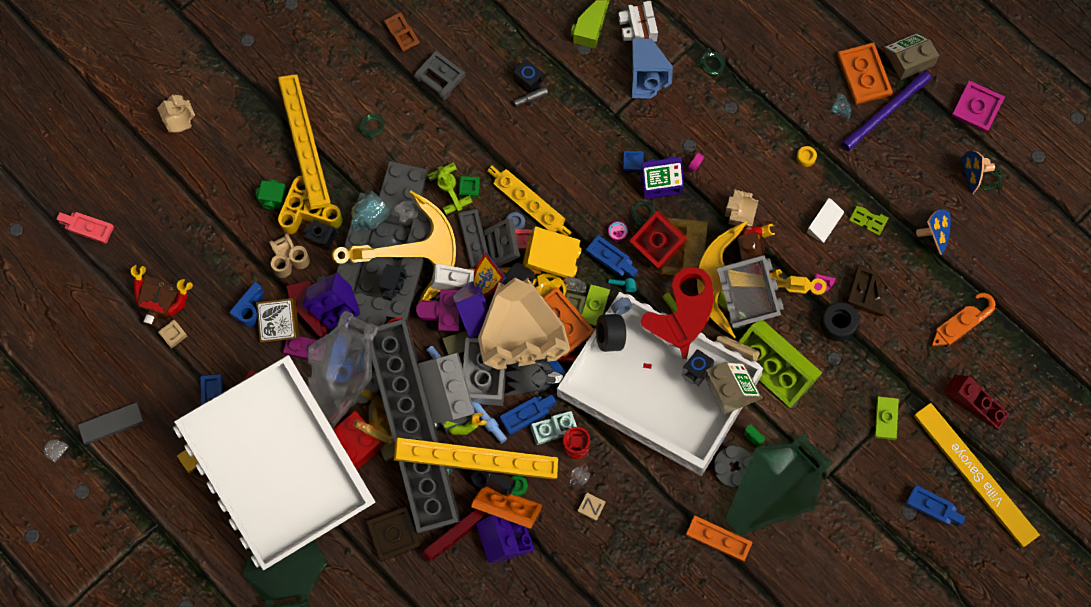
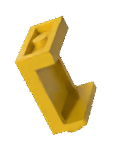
M535 226L529 232L523 265L529 269L534 268L561 276L563 281L567 282L571 277H575L577 272L575 264L576 259L579 258L581 253V247H579L580 240Z

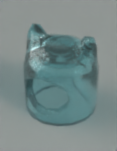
M371 190L365 194L361 201L355 203L351 209L353 218L351 221L354 224L353 230H373L392 215L385 203Z

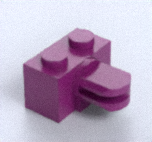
M440 289V301H420L416 308L419 318L422 320L439 321V332L459 333L461 316L453 298L459 290Z

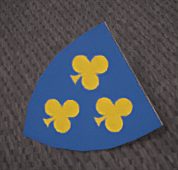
M973 150L966 152L961 158L972 194L980 186L983 172L995 170L994 163H990L988 158H984L979 152Z
M937 210L927 221L929 228L917 229L916 234L918 237L933 235L938 251L942 255L948 244L951 220L950 212Z

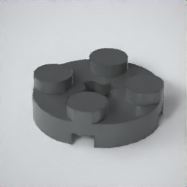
M728 446L716 456L714 461L715 476L723 486L728 488L746 486L755 474L756 461L746 449ZM735 462L738 463L740 471L735 470L734 472H731V466L729 464H734Z

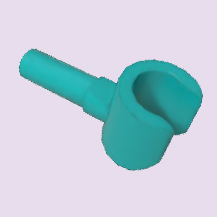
M632 278L626 280L609 279V284L625 286L626 292H636L637 290L635 280Z

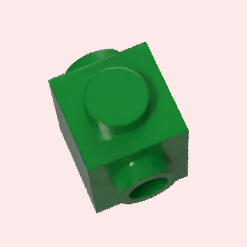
M276 180L262 181L261 186L256 190V198L260 205L269 210L274 208L282 209L288 194L286 185Z

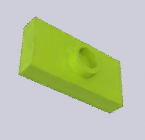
M591 284L582 316L592 327L596 328L598 317L604 314L610 289Z
M877 397L875 438L897 439L899 399Z

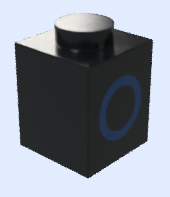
M527 59L522 63H518L513 70L514 81L529 93L535 91L544 81L543 72Z
M697 349L683 366V378L688 383L699 387L706 378V369L714 366V359Z

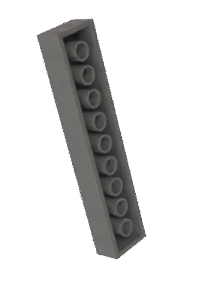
M402 319L365 330L394 446L395 439L397 438L440 443L419 370V361L408 322ZM399 461L417 533H424L461 522L446 466Z

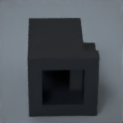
M313 220L312 224L308 223L304 229L305 239L308 243L329 251L337 235L335 227H330L316 220Z
M386 264L379 283L382 295L388 298L396 297L398 291H401L403 288V279H407L406 269Z

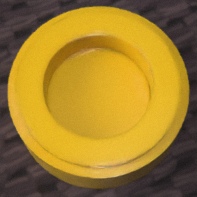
M804 146L798 150L797 162L804 167L812 166L816 161L817 153L812 147Z

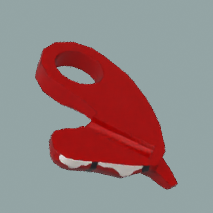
M696 267L682 269L673 279L672 290L677 306L676 312L666 316L647 312L640 321L645 331L656 336L667 345L680 348L682 359H687L690 344L704 329L714 304L711 277L703 269ZM697 278L703 282L705 288L699 295L687 296L680 290V286L686 279Z

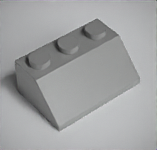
M466 338L463 371L472 402L482 405L503 406L506 368L498 370L483 364L478 338Z
M458 352L418 363L434 423L454 420L475 413Z

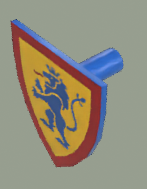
M485 252L475 268L473 283L475 287L480 286L484 298H487L496 291L498 283H503L506 277L489 254Z

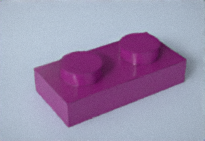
M299 336V339L286 341L283 353L284 355L323 364L329 344L328 342Z

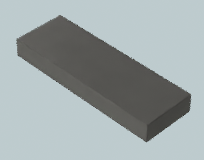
M477 209L458 213L471 269L476 268L485 252L488 253Z
M136 402L81 423L78 427L83 443L88 445L145 422L140 407Z

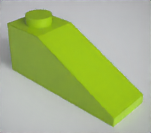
M596 0L578 18L577 24H573L571 35L573 36L574 44L596 48L610 0Z

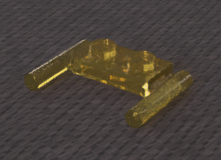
M668 218L675 226L687 228L686 236L689 240L685 243L683 268L663 266L662 274L676 275L684 268H699L705 253L708 222Z
M356 384L353 392L372 402L369 404V425L356 419L353 426L389 445L393 438L391 437V430L382 397Z

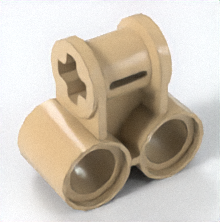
M288 233L276 241H269L276 255L271 260V267L276 276L285 278L290 275L292 271L291 266L297 269H304L309 265L310 259L306 249L302 246L294 247ZM304 255L303 259L295 260L296 256ZM279 264H286L283 269H277Z

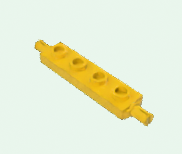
M493 165L490 167L491 169H488L487 172L496 178L493 184L545 229L555 233L560 232L565 236L571 235L572 232L564 226L565 218L507 169L500 172Z

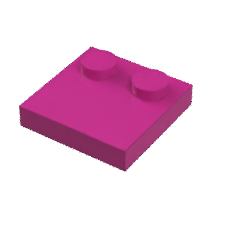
M969 80L952 117L988 132L1005 96Z

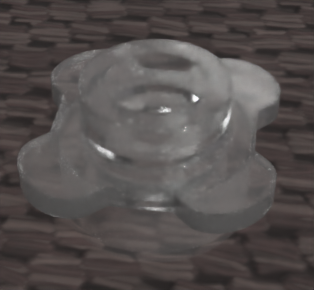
M411 200L404 201L395 207V212L399 214V219L403 223L412 217L416 218L418 216V211L414 209Z
M584 464L582 467H576L572 471L571 485L577 483L579 486H582L588 481L590 477V472L587 471L588 465Z

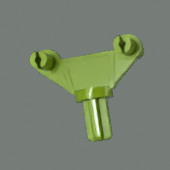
M454 162L444 167L441 165L437 167L438 170L427 175L430 182L438 179L440 189L448 191L454 203L443 207L446 215L455 210L461 211L463 210L462 207L473 203L470 195L458 200L453 190L456 180L450 172L457 170Z

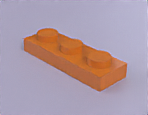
M694 516L686 533L687 537L743 563L753 543L697 516Z

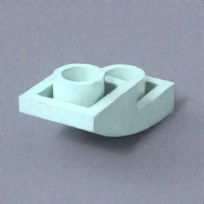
M572 411L552 416L551 419L530 425L536 445L564 437L568 429L577 427Z

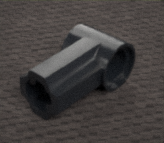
M475 470L471 475L472 482L477 487L484 488L487 486L507 497L511 495L516 485L515 479L503 473Z

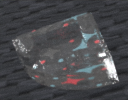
M570 276L566 278V290L582 293L586 291V284L583 281Z

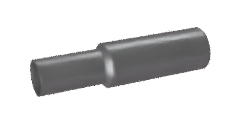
M544 86L514 100V104L517 107L526 102L534 101L548 95V91Z

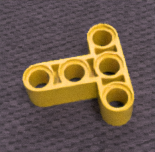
M302 176L295 178L278 217L282 231L294 234L297 232L302 219L310 222L316 220L335 228L341 226L343 222L340 209L335 205L330 204V207L317 208L319 209L318 212L310 213L306 190H299L304 185ZM294 203H300L296 208L291 207ZM332 214L337 215L335 219H328ZM287 220L293 221L290 225H284Z

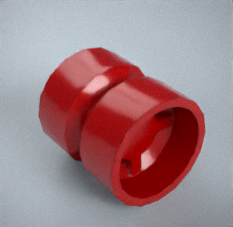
M572 427L566 431L563 438L565 454L575 460L582 459L588 454L590 435L584 428Z

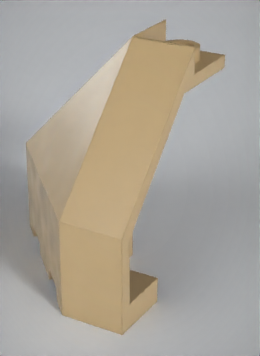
M513 278L506 285L498 283L478 337L483 364L499 370L505 369L506 365L518 363V366L535 364V360L547 359V362L556 361L570 351L564 324L528 278L524 281Z

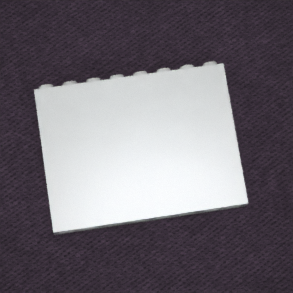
M619 292L613 303L626 297L632 303V308L621 315L626 325V344L624 349L610 352L601 351L598 347L595 329L559 384L557 396L702 476L743 407L723 415L706 378L699 387L688 383L682 376L683 366L693 353L699 349L714 359V366L723 362L744 363L755 385L761 378L763 368L757 362L743 358L740 353L724 348L720 342L709 340L703 333H700L690 344L687 359H682L680 348L667 345L656 336L645 331L641 326V318L647 312L665 316L667 314L659 313L653 310L650 305L636 301L633 296ZM611 306L606 314H614ZM644 363L652 364L651 369L643 368Z
M289 355L174 421L176 426L173 428L179 438L184 437L186 440L185 449L190 457L195 455L198 463L195 464L201 475H207L210 480L207 482L212 494L217 492L220 500L217 501L223 512H229L232 517L229 519L231 526L235 531L239 529L242 534L240 540L245 549L250 547L254 554L251 556L252 561L256 567L261 566L263 570L375 503Z

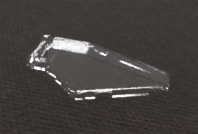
M344 311L341 314L338 326L308 347V363L312 364V377H308V389L332 429L372 379V340L377 335L378 327L354 317L349 311ZM351 324L363 330L364 334L348 328V325Z

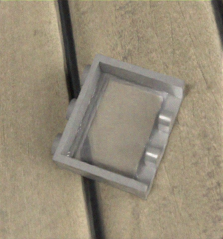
M765 255L717 268L733 328L781 315L780 310L784 309L781 297L776 298L775 290H778L776 279H771L769 271L773 270L770 258L766 259Z

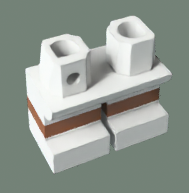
M651 1L643 2V5L635 7L628 5V10L618 12L620 25L630 23V27L622 28L623 41L652 39L654 42H657L658 30Z

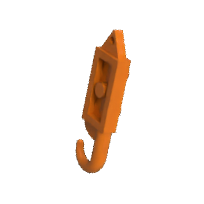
M987 293L977 294L975 298H985L988 301V307L982 311L974 306L965 307L935 330L936 335L931 346L946 345L949 347L977 326L995 310L994 298Z

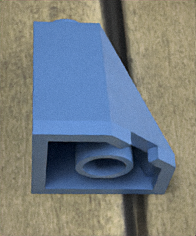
M632 39V98H653L661 88H666L672 84L673 66L652 39Z

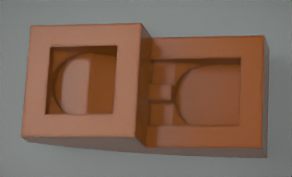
M401 12L384 20L387 29L402 52L420 44Z

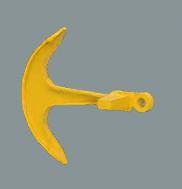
M410 190L409 194L431 223L430 234L425 240L374 249L368 245L350 246L349 249L337 247L332 251L331 256L336 263H345L348 259L353 263L370 261L375 257H423L432 263L433 268L436 263L454 267L456 258L455 237L450 223L441 210L429 200ZM340 251L343 253V257L341 259L338 258V253ZM430 281L423 291L419 302L433 299L440 292V289L432 288Z
M748 221L718 236L705 251L699 268L703 269L712 280L714 304L710 318L720 328L732 335L734 339L736 336L718 306V297L723 290L717 268L725 266L723 262L724 250L739 236L744 227L749 223ZM727 270L732 287L766 288L762 275ZM790 276L786 280L775 278L778 288H786L789 293L806 294L811 290L814 295H822L826 291L825 281L819 278L814 279L812 282L807 277ZM697 279L698 293L700 294L705 286L701 280ZM815 284H821L822 289L816 290L814 288Z

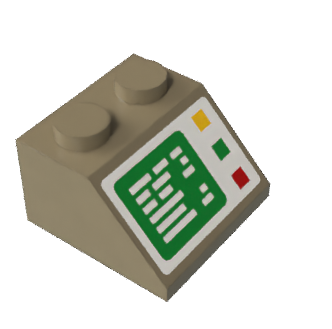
M919 33L883 47L900 80L935 66L939 57L931 40Z
M723 362L706 369V381L723 415L762 399L744 363Z

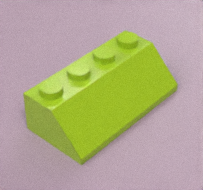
M764 320L757 321L751 325L739 341L760 352L757 363L763 368V372L759 381L790 408L822 374L816 366Z

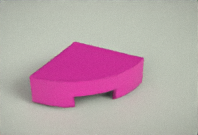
M816 274L814 278L825 281L826 291L824 293L831 289L836 279ZM817 283L815 284L814 288L816 290H821L822 285Z

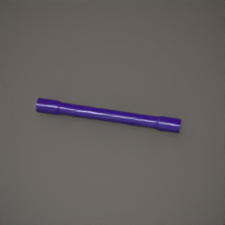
M927 71L919 74L912 80L911 84L880 111L842 141L843 148L850 151L863 137L917 90H920L932 79L931 75Z

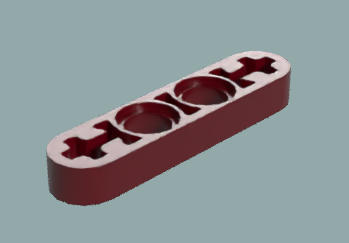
M476 509L426 548L422 555L428 562H432L477 526L476 523L489 517L491 514Z

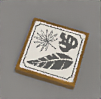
M296 298L256 302L260 343L299 339Z

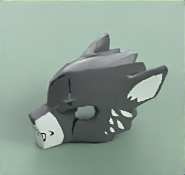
M542 359L535 360V364L518 366V363L509 364L513 369L506 372V376L514 380L508 382V384L515 388V390L505 393L504 396L546 390L552 384L561 383L563 375L555 372L550 364Z

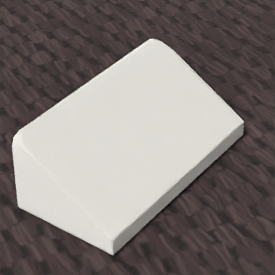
M828 198L808 228L807 234L824 243L844 214V211L833 200Z
M436 263L431 287L442 290H461L466 284L474 280V271Z

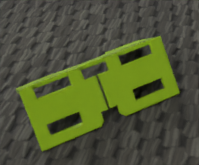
M856 206L850 221L860 226L866 225L868 230L880 235L889 218L882 214L880 216L874 215L866 208Z

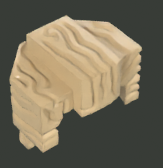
M171 95L167 101H163L157 108L169 132H182L192 126L190 120L195 116L192 106H190V101L183 100L181 95Z
M735 190L733 197H729L725 213L726 217H730L729 224L737 226L748 221L749 223L745 227H752L759 201L752 198V193Z

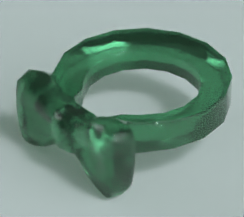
M708 48L701 56L697 65L700 66L702 64L707 73L717 75L724 70L725 59L720 53L711 52V48ZM707 56L716 57L720 60L721 66L718 70H712L708 67L705 60Z
M368 114L363 118L362 124L357 126V131L367 136L370 141H373L375 135L383 132L385 121L378 114ZM375 119L380 122L381 126L377 130L368 131L365 129L366 122Z
M1003 169L989 171L998 177L997 182L992 185H984L981 182L979 186L984 190H992L998 187V190H1002Z
M640 201L633 206L632 217L636 221V227H641L648 221H642L636 215L637 208L640 206L648 207L651 210L650 219L655 213V208L651 203Z

